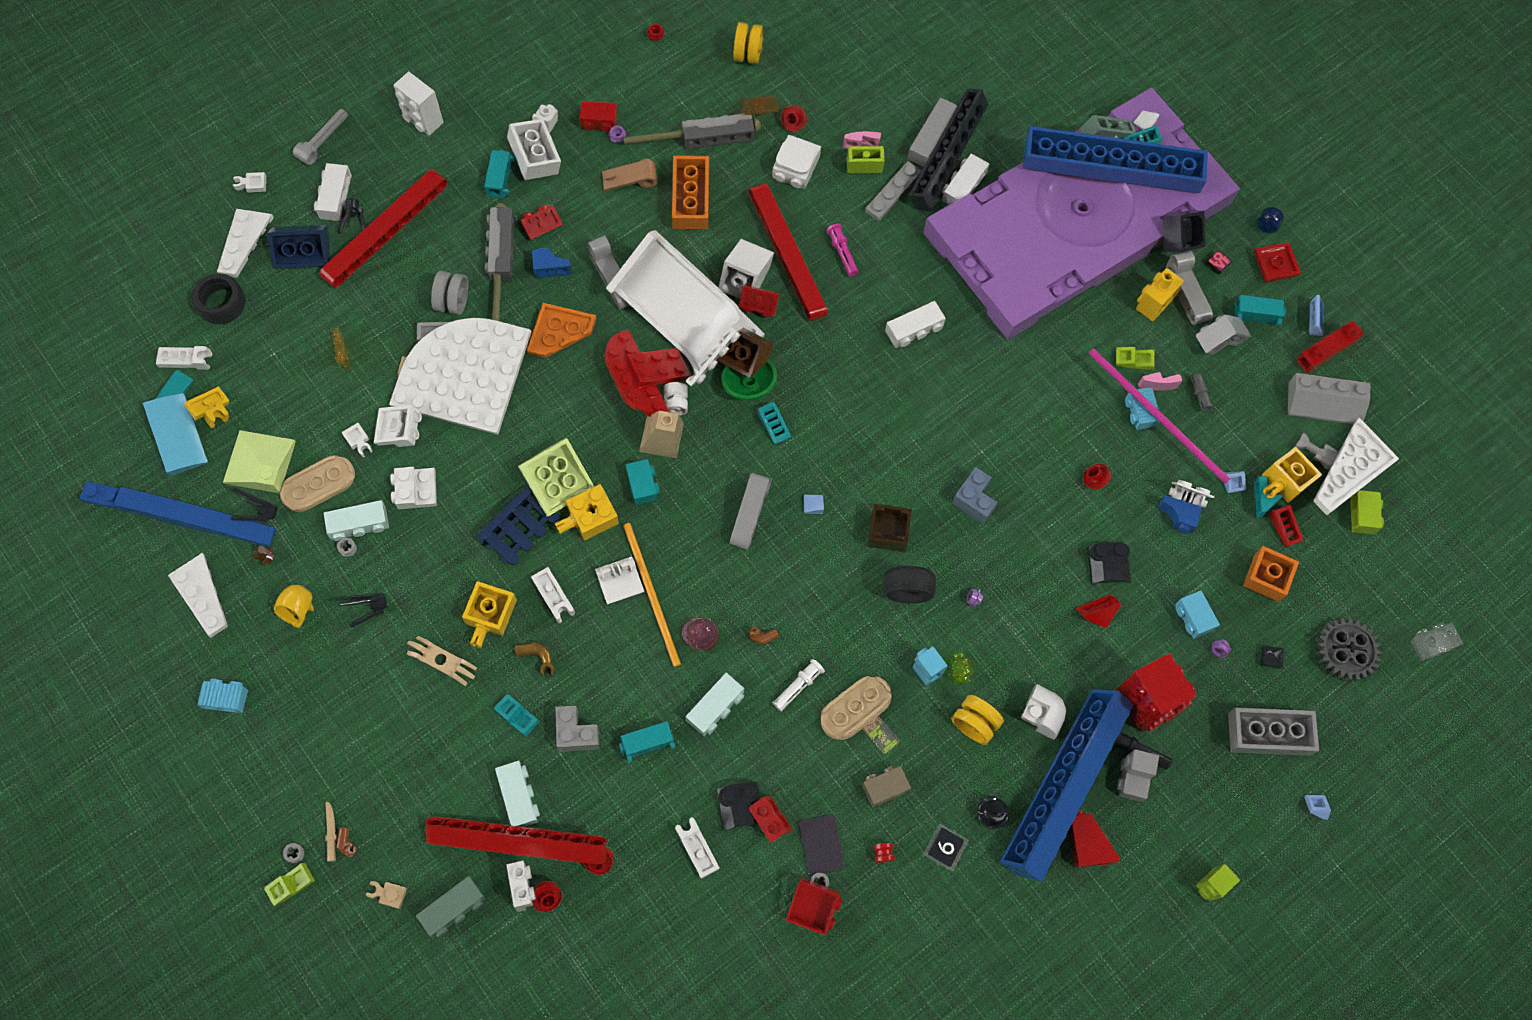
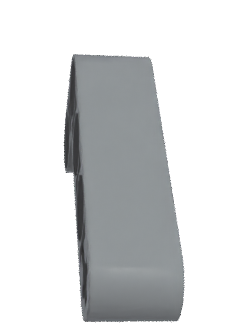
M603 235L587 244L590 258L607 287L620 268L612 255L606 236ZM616 291L610 293L620 310L630 305Z
M1189 250L1172 255L1166 268L1184 280L1177 296L1191 324L1197 325L1212 320L1213 312L1192 271L1195 257L1192 251Z
M751 473L731 535L730 545L749 549L765 496H767L771 485V478Z

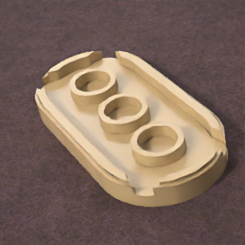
M326 457L287 478L280 490V498L284 505L292 511H307L348 489L354 481L355 470L351 462L344 457Z
M867 676L859 679L824 707L821 714L823 731L829 737L837 740L848 739L855 735L890 705L891 691L888 683L876 676Z

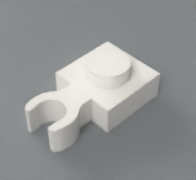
M264 172L246 173V178L240 176L233 178L235 182H240L239 184H233L235 190L246 188L247 192H266V174Z
M359 423L342 432L352 449L358 447V452L362 457H365L362 453L365 448L369 449L372 453L370 445L365 443L369 438Z

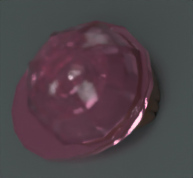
M692 618L682 628V638L695 650L710 651L718 643V628L710 619Z

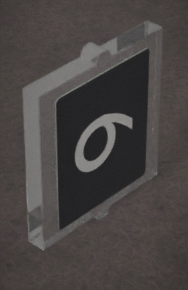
M939 823L923 856L935 862L936 866L940 865L953 872L969 840L956 833L955 829L951 830Z

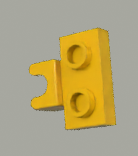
M219 386L184 403L185 408L194 420L204 417V420L211 428L215 427L216 417L221 418L223 422H227L229 419L228 411L224 407L229 405V399Z

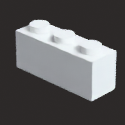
M970 154L967 159L964 158L960 164V170L958 172L955 171L952 175L951 183L944 186L942 201L950 205L967 194H972L986 175L989 163L973 154Z
M326 163L325 170L322 171V184L318 187V200L314 203V210L317 212L319 219L341 221L352 176L348 165Z
M933 301L887 322L885 332L895 348L905 347L915 339L920 340L930 332L941 330L946 318L937 303Z

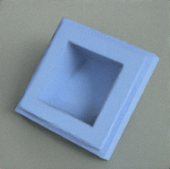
M1244 471L1224 472L1230 478L1224 484L1227 493L1246 490Z
M804 495V514H823V495Z
M1305 795L1310 813L1328 820L1331 809L1326 796Z

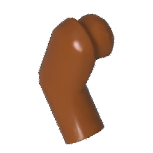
M339 828L337 849L344 856L352 857L357 850L356 846L348 840L350 829Z

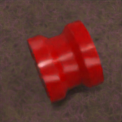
M893 843L873 845V850L876 852L875 863L895 861V856L892 854Z

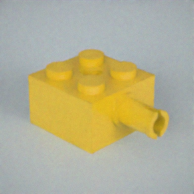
M1168 268L1163 273L1158 272L1152 284L1146 285L1142 295L1137 300L1139 304L1136 310L1152 322L1171 303L1184 280Z
M1295 447L1262 474V476L1267 477V481L1270 483L1269 486L1264 488L1263 493L1266 495L1268 492H1271L1266 496L1267 498H1273L1279 493L1289 503L1322 474Z
M601 484L566 500L570 516L555 523L560 534L573 527L578 528L585 541L618 525L619 521Z
M478 581L476 582L462 616L465 624L476 628L469 643L474 647L477 645V648H482L487 632L503 636L517 601L514 593Z

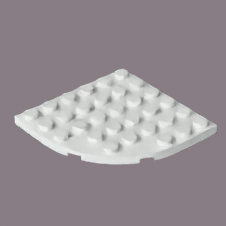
M484 318L456 320L436 328L423 337L407 356L389 405L391 407L413 405L419 410L421 415L498 435L529 342L531 330Z

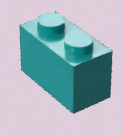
M648 459L626 464L635 506L657 501V494L660 493L658 482L654 483L653 476H656L654 466L649 465Z

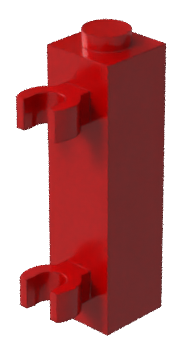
M1352 320L1303 351L1296 361L1308 374L1357 343L1364 333L1355 324V321Z

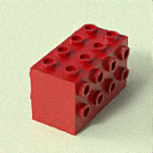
M1170 653L1136 670L1115 690L1119 691L1134 704L1130 711L1131 722L1140 732L1146 729L1150 732L1159 727L1160 724L1174 719L1175 716L1192 705L1191 700L1197 696L1194 686L1186 680L1182 667L1176 664Z

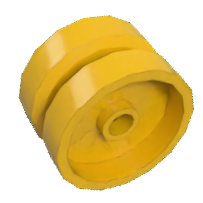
M738 23L734 43V61L743 62L746 52H748V62L750 64H758L763 44L762 25L754 24L749 35L748 23Z
M968 695L961 704L963 709H957L951 720L970 739L982 745H987L994 736L992 731H997L1004 722L1003 717L986 701L974 695Z

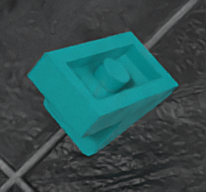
M1259 476L1254 482L1256 516L1258 519H1261L1283 496L1276 494L1273 498H1267L1266 496L1270 492L1264 495V488L1270 485L1267 483V477Z

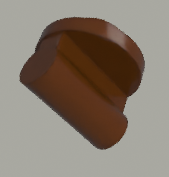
M260 546L253 553V558L262 560L261 565L270 564L275 553L272 552V547L266 550L265 547Z

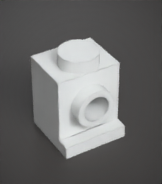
M541 104L536 114H533L532 119H543L550 133L558 121V111L552 105L545 106Z

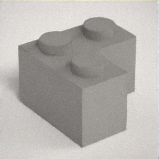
M1225 314L1215 319L1216 322L1202 327L1200 329L1201 332L1196 334L1205 353L1214 355L1227 345L1237 346L1251 337L1241 318Z
M576 706L556 707V743L559 752L600 749L599 728L597 724L578 725V710Z
M1134 750L1125 759L1122 758L1120 764L1122 777L1117 782L1119 797L1143 802L1148 798L1150 779L1156 776L1159 755Z

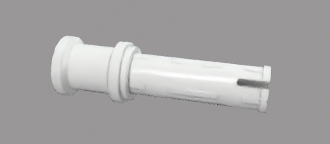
M812 659L810 664L798 673L797 679L772 702L773 705L782 712L806 686L812 685L813 680L820 673L823 674L825 672L823 667L816 660Z

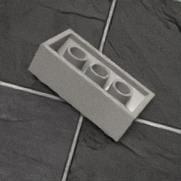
M1296 373L1289 381L1288 416L1353 425L1358 418L1364 422L1370 402V383Z

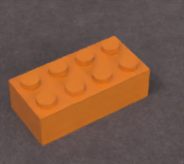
M673 156L672 228L708 229L709 156Z

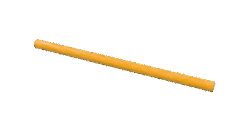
M630 523L624 524V530L673 667L680 666L681 663L632 526Z

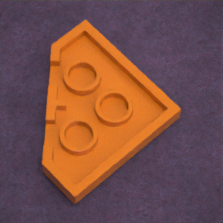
M543 303L527 353L547 358L590 336L597 319L596 315Z

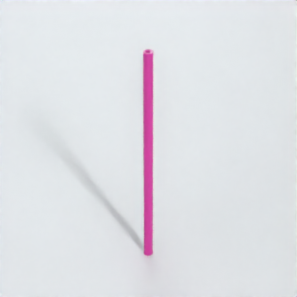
M1094 348L1088 353L1224 484L1230 480L1211 459Z

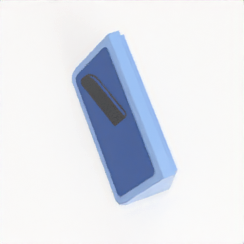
M1316 295L1310 302L1309 334L1315 336H1323L1324 306L1320 295Z

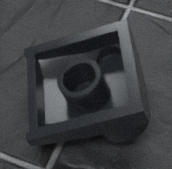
M1102 542L1087 547L1092 584L1131 582L1128 558L1130 549L1127 544L1123 542Z
M745 782L717 789L724 831L758 824L749 810L750 806L760 800L757 782Z

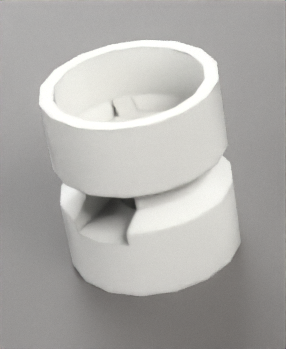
M679 382L665 384L664 402L669 412L679 414V416L688 412V401L686 400L688 398V386Z

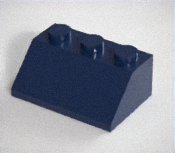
M327 225L272 227L267 233L273 268L325 266L329 262L330 240Z

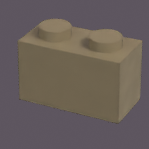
M891 766L883 770L884 773L879 776L875 773L865 778L866 781L862 786L872 808L906 794L911 790L901 766L897 768Z

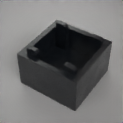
M1187 210L1163 215L1164 252H1185L1205 247L1204 211Z

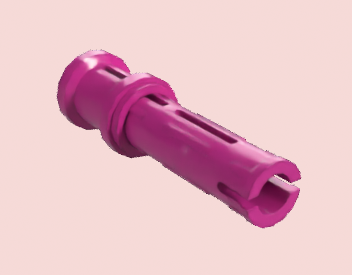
M841 224L831 225L827 228L826 232L831 236L832 246L838 250L848 276H855L859 271L848 249V240L842 233Z

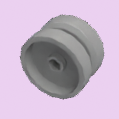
M438 271L432 287L431 303L433 310L445 312L448 309L449 313L461 315L468 296L467 276L456 273L452 277L450 272Z

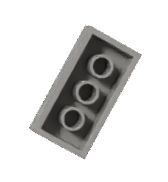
M1234 708L1228 713L1231 753L1311 756L1319 751L1316 711Z

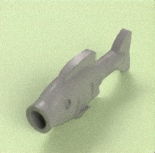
M1305 433L1301 435L1300 440L1295 445L1299 449L1306 448L1316 455L1314 460L1321 462L1324 468L1330 470L1339 453L1327 444L1323 449L1318 448L1309 442V438Z

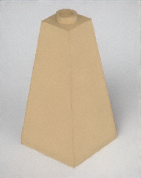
M658 411L653 413L651 417L647 416L639 451L677 458L684 425L679 414Z

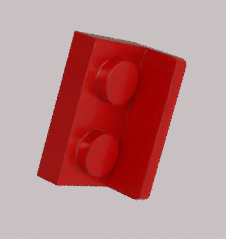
M546 204L538 208L539 212L534 214L529 212L522 216L523 219L520 220V224L523 226L529 240L563 225L553 205L548 207Z
M744 284L739 307L743 308V311L750 313L753 311L760 312V315L765 317L774 316L780 293Z
M764 796L749 807L751 814L770 842H774L779 837L793 831L771 796Z

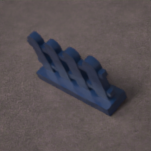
M528 484L476 536L477 541L482 545L487 542L486 548L489 550L493 548L502 556L501 562L503 564L508 562L511 565H516L519 562V556L516 552L520 548L524 551H530L533 547L530 538L533 535L538 538L544 537L546 535V528L543 525L547 521L551 524L559 522L560 516L556 511L547 517ZM528 502L529 504L524 508L523 505ZM532 508L536 509L543 516L540 521L529 513ZM512 515L515 516L512 521L508 520ZM519 521L530 530L526 535L515 526ZM500 528L502 531L496 535L495 532ZM505 535L516 543L512 549L502 540Z

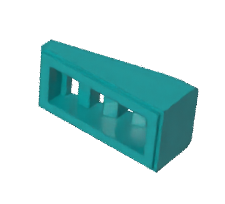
M1157 125L1122 138L1133 141L1140 139V142H1145L1143 138L1146 137L1147 143L1163 145V139Z
M774 402L758 409L757 415L774 445L791 438L790 432ZM776 418V420L768 422V420ZM778 424L780 425L779 427H777V428H775V429H773V430L771 429L772 427H774V426H776V425H778ZM783 430V434L775 437L774 434Z

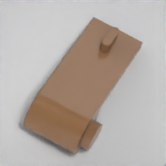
M643 159L639 162L602 171L604 191L639 183L644 188L654 187L657 184L655 162L650 159Z

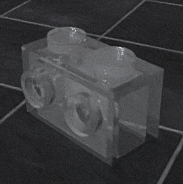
M1443 622L1433 626V630L1429 632L1427 629L1415 633L1416 637L1410 640L1421 662L1454 650L1464 644L1453 623L1445 625Z

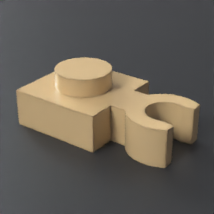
M375 881L370 882V885L376 886V892L373 894L366 893V896L373 899L380 897V904L397 909L401 908L407 888L388 882L382 888L379 883Z

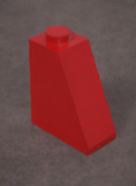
M1078 811L1074 822L1068 830L1075 868L1110 865L1120 862L1118 854L1092 814H1084V811Z

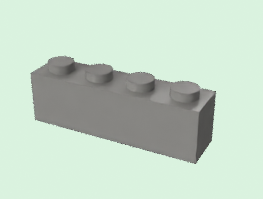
M940 97L909 149L908 160L923 167L925 166L958 105Z

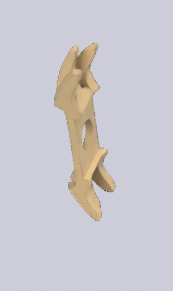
M417 636L416 640L427 645V648L418 643L408 641V645L423 654L421 656L418 653L407 651V655L447 674L464 686L468 683L455 674V671L471 679L475 678L473 674L461 667L460 664L476 671L477 667L464 659L456 657L420 636ZM440 654L445 655L447 658L443 665L435 663V658Z

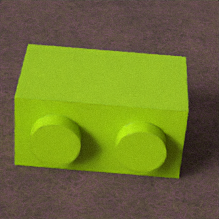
M884 146L848 147L847 173H883L885 162Z
M1359 490L1350 497L1352 532L1376 534L1384 525V518L1381 514L1383 508L1380 492Z
M1226 864L1212 869L1196 886L1199 889V894L1204 899L1213 901L1225 896L1240 879Z

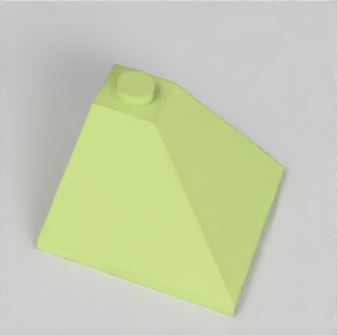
M239 430L223 483L280 493L296 441Z
M567 438L558 441L518 466L547 517L567 505L566 500L594 487Z

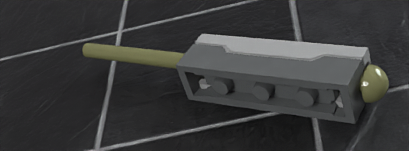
M740 113L731 116L724 115L715 118L707 117L699 120H687L682 122V129L678 131L623 138L624 145L684 138L685 149L754 141V134L760 130L761 122L756 118L752 119L751 113Z
M503 203L490 207V215H487V225L490 226V230L486 231L489 246H486L488 262L485 263V273L489 274L490 280H494L492 320L499 321L501 280H512L514 213L512 207H507Z

